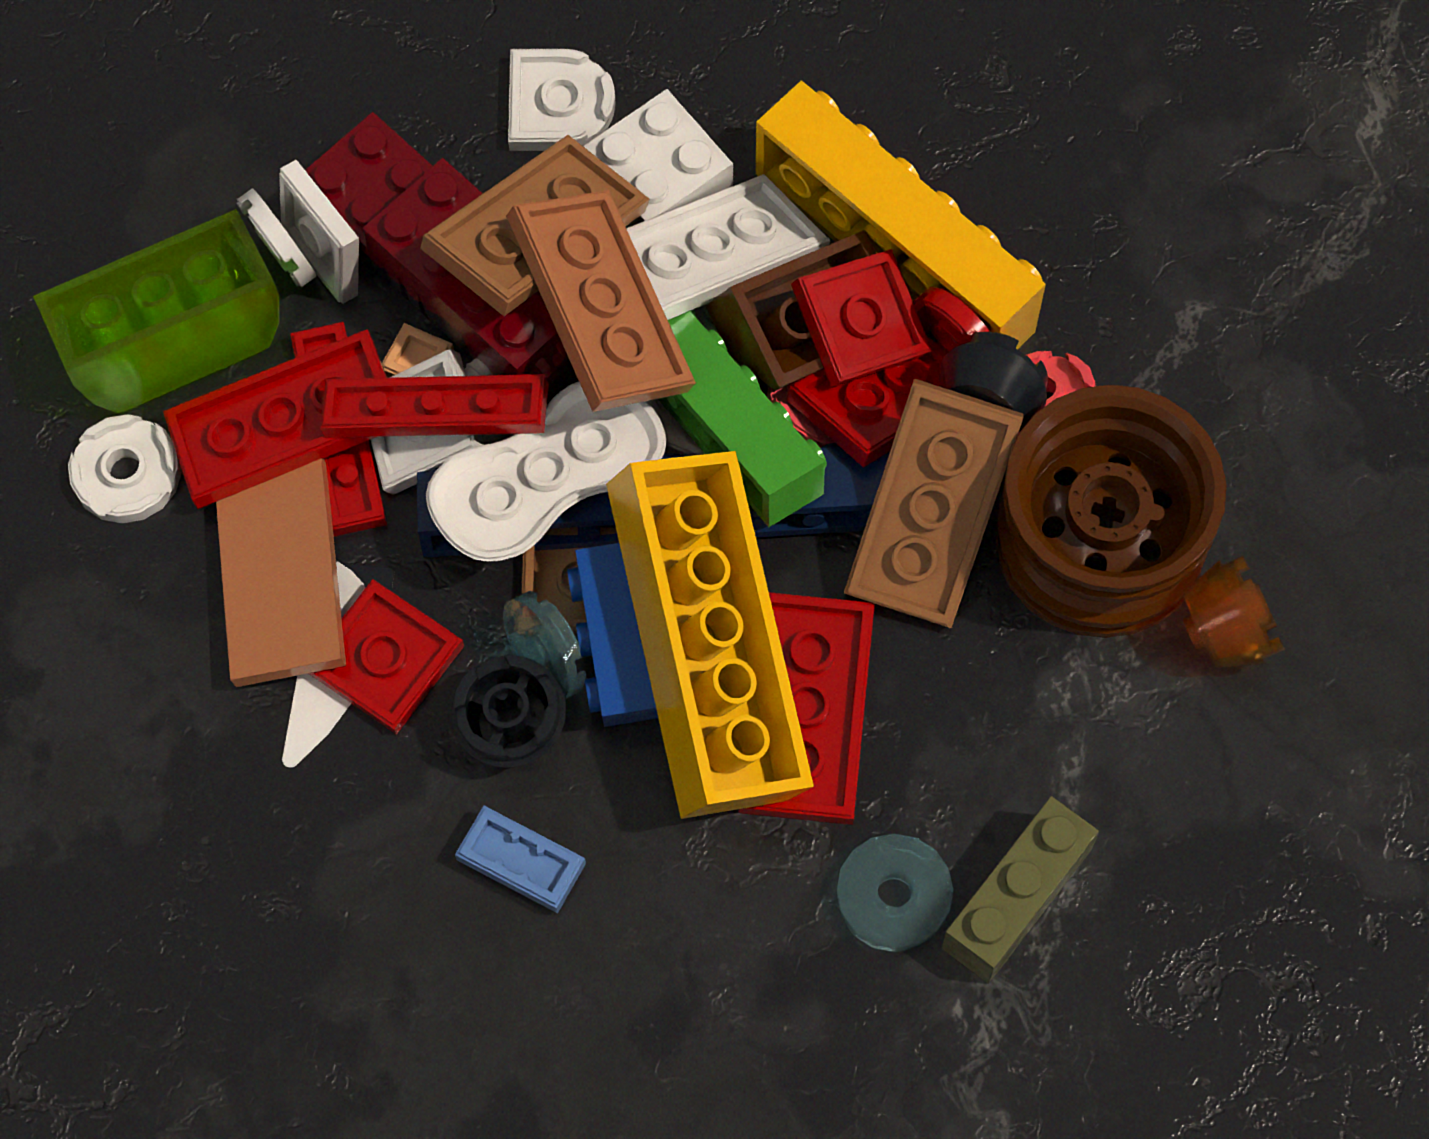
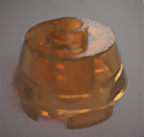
M1244 556L1225 564L1219 559L1184 591V597L1191 616L1183 619L1187 632L1196 650L1206 647L1217 668L1267 664L1265 658L1285 650L1281 638L1277 637L1270 640L1267 630L1277 627L1259 584L1253 582L1251 578L1244 581L1240 574L1250 569Z

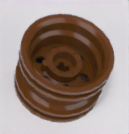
M1103 385L1081 388L1056 398L1037 412L1018 435L1008 459L1004 489L1000 497L996 516L994 541L998 563L1010 589L1030 611L1055 627L1077 635L1102 638L1131 635L1157 625L1182 605L1194 589L1225 512L1227 487L1221 457L1209 434L1183 408L1166 397L1138 387ZM1112 457L1128 461L1129 466L1108 462V460ZM1069 470L1075 474L1076 479L1071 485H1060L1054 479L1055 474L1059 471ZM1162 492L1166 494L1171 500V506L1163 509L1162 506L1154 504L1153 493ZM1100 518L1110 520V528L1099 526ZM1047 525L1064 529V532L1058 537L1049 538L1043 534L1042 526ZM1139 547L1160 552L1159 559L1152 562L1145 560L1140 554ZM1091 556H1099L1105 561L1106 570L1099 571L1084 566L1085 561Z

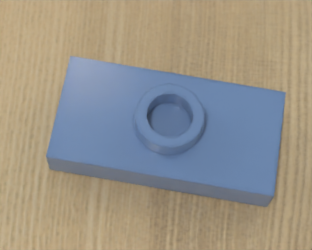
M486 806L482 807L455 854L457 861L556 913L561 909L586 865L584 857Z

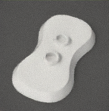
M578 381L560 391L548 403L544 433L515 434L499 442L461 451L442 463L428 483L426 491L428 510L436 527L446 540L461 553L473 559L487 562L501 561L518 556L533 547L543 537L553 522L570 506L589 496L608 492L606 483L629 463L661 459L665 453L667 442L665 429L657 413L647 401L592 412Z

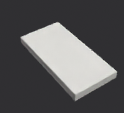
M765 174L626 228L667 320L712 302L733 285L825 247L830 243V239Z

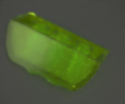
M237 209L33 296L73 386L91 403L116 413L125 412L264 351L270 347L279 325V294Z

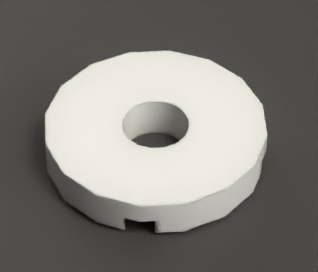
M253 188L237 199L238 202L236 204L244 215L250 214L248 218L253 223L256 233L285 272L289 271L296 286L300 285L302 287L317 276L290 235Z
M129 414L105 418L88 428L79 438L80 444L76 447L74 455L71 453L68 462L70 485L83 507L101 520L122 524L144 520L163 509L176 493L182 473L173 441L166 430L156 423L154 425L149 421L142 420L139 416ZM129 457L139 461L136 473L127 479H116L110 474L112 466L121 458Z

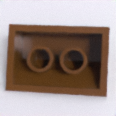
M862 230L733 285L705 307L719 335L723 339L729 355L741 365L747 366L755 376L776 391L824 369L791 283L800 277L877 253L866 231Z

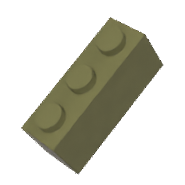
M1051 796L945 933L942 949L989 984L1090 853L1099 830Z

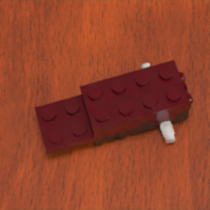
M372 112L305 170L359 237V248L370 257L373 269L388 283H391L401 295L410 301L426 318L428 317L439 330L473 360L471 363L466 364L464 369L466 376L545 374L549 383L547 400L556 394V390H563L575 382L576 373L539 291L503 316L420 249L423 236L483 194L444 158H441L432 166Z

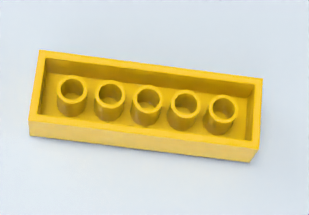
M801 80L756 121V175L765 174L819 229L835 242L865 230L876 253L892 249L912 301L931 286L944 289L968 306L990 332L1005 334L1019 341L1016 347L1017 350L1035 333L1046 286L1037 269L1024 259H1015L1003 249L1000 241L990 229L983 225L976 226L961 214L958 205L948 194L942 191L935 192L920 179L916 169L907 160L901 157L895 159L883 149L870 129L862 124H853L841 114L837 104L828 94L823 91L815 92Z
M736 451L629 463L606 483L681 819L784 802L814 787Z

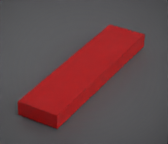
M344 322L290 333L295 358L346 338L347 332ZM365 441L323 458L327 469L334 537L387 525L370 441Z
M545 374L326 379L320 429L325 438L544 433L549 383Z

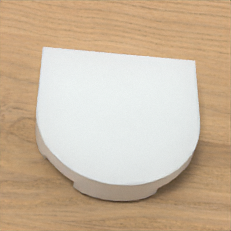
M510 49L509 151H545L566 135L571 136L584 146L606 131L615 112L614 84L608 72H605L601 66L589 59V55L572 49Z

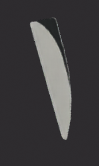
M336 562L342 618L372 579L390 591L392 590L394 570L392 568ZM308 673L297 675L282 757L283 764L289 768L295 767L330 733L351 705L349 701Z

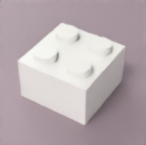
M668 89L583 146L650 199L646 211L628 224L627 228L733 186V163Z

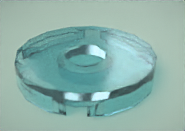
M533 591L525 592L506 602L504 607V628L514 655L532 659L546 667L556 677L566 700L582 691L585 683L586 673L584 670L577 673L575 661L582 658L578 641L557 607L546 599L538 603L536 601L538 593Z
M893 833L870 838L851 852L840 869L836 898L841 916L855 937L872 948L899 952L909 950L911 947L918 946L924 941L927 942L938 934L949 917L954 889L949 868L935 849L916 837ZM898 879L905 882L911 891L909 901L903 906L898 907L885 904L878 894V888L884 881Z

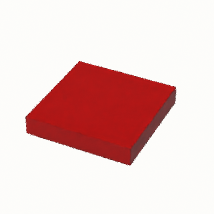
M892 249L800 277L791 283L831 387L923 357L932 352Z
M372 579L342 618L346 666L308 674L397 735L465 645L461 638Z

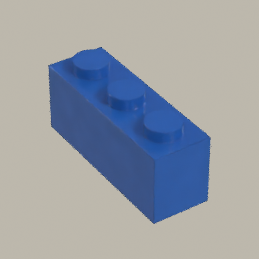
M614 543L577 549L575 552L578 567L567 569L572 602L584 601L587 622L577 623L576 629L581 657H593L596 677L585 679L590 713L601 711L604 727L656 719L658 714L620 544Z

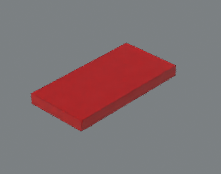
M368 329L163 411L192 501L198 509L316 460L326 458L375 438H325L320 429L326 379L387 378Z
M769 592L814 787L787 801L739 809V813L853 825L875 603Z

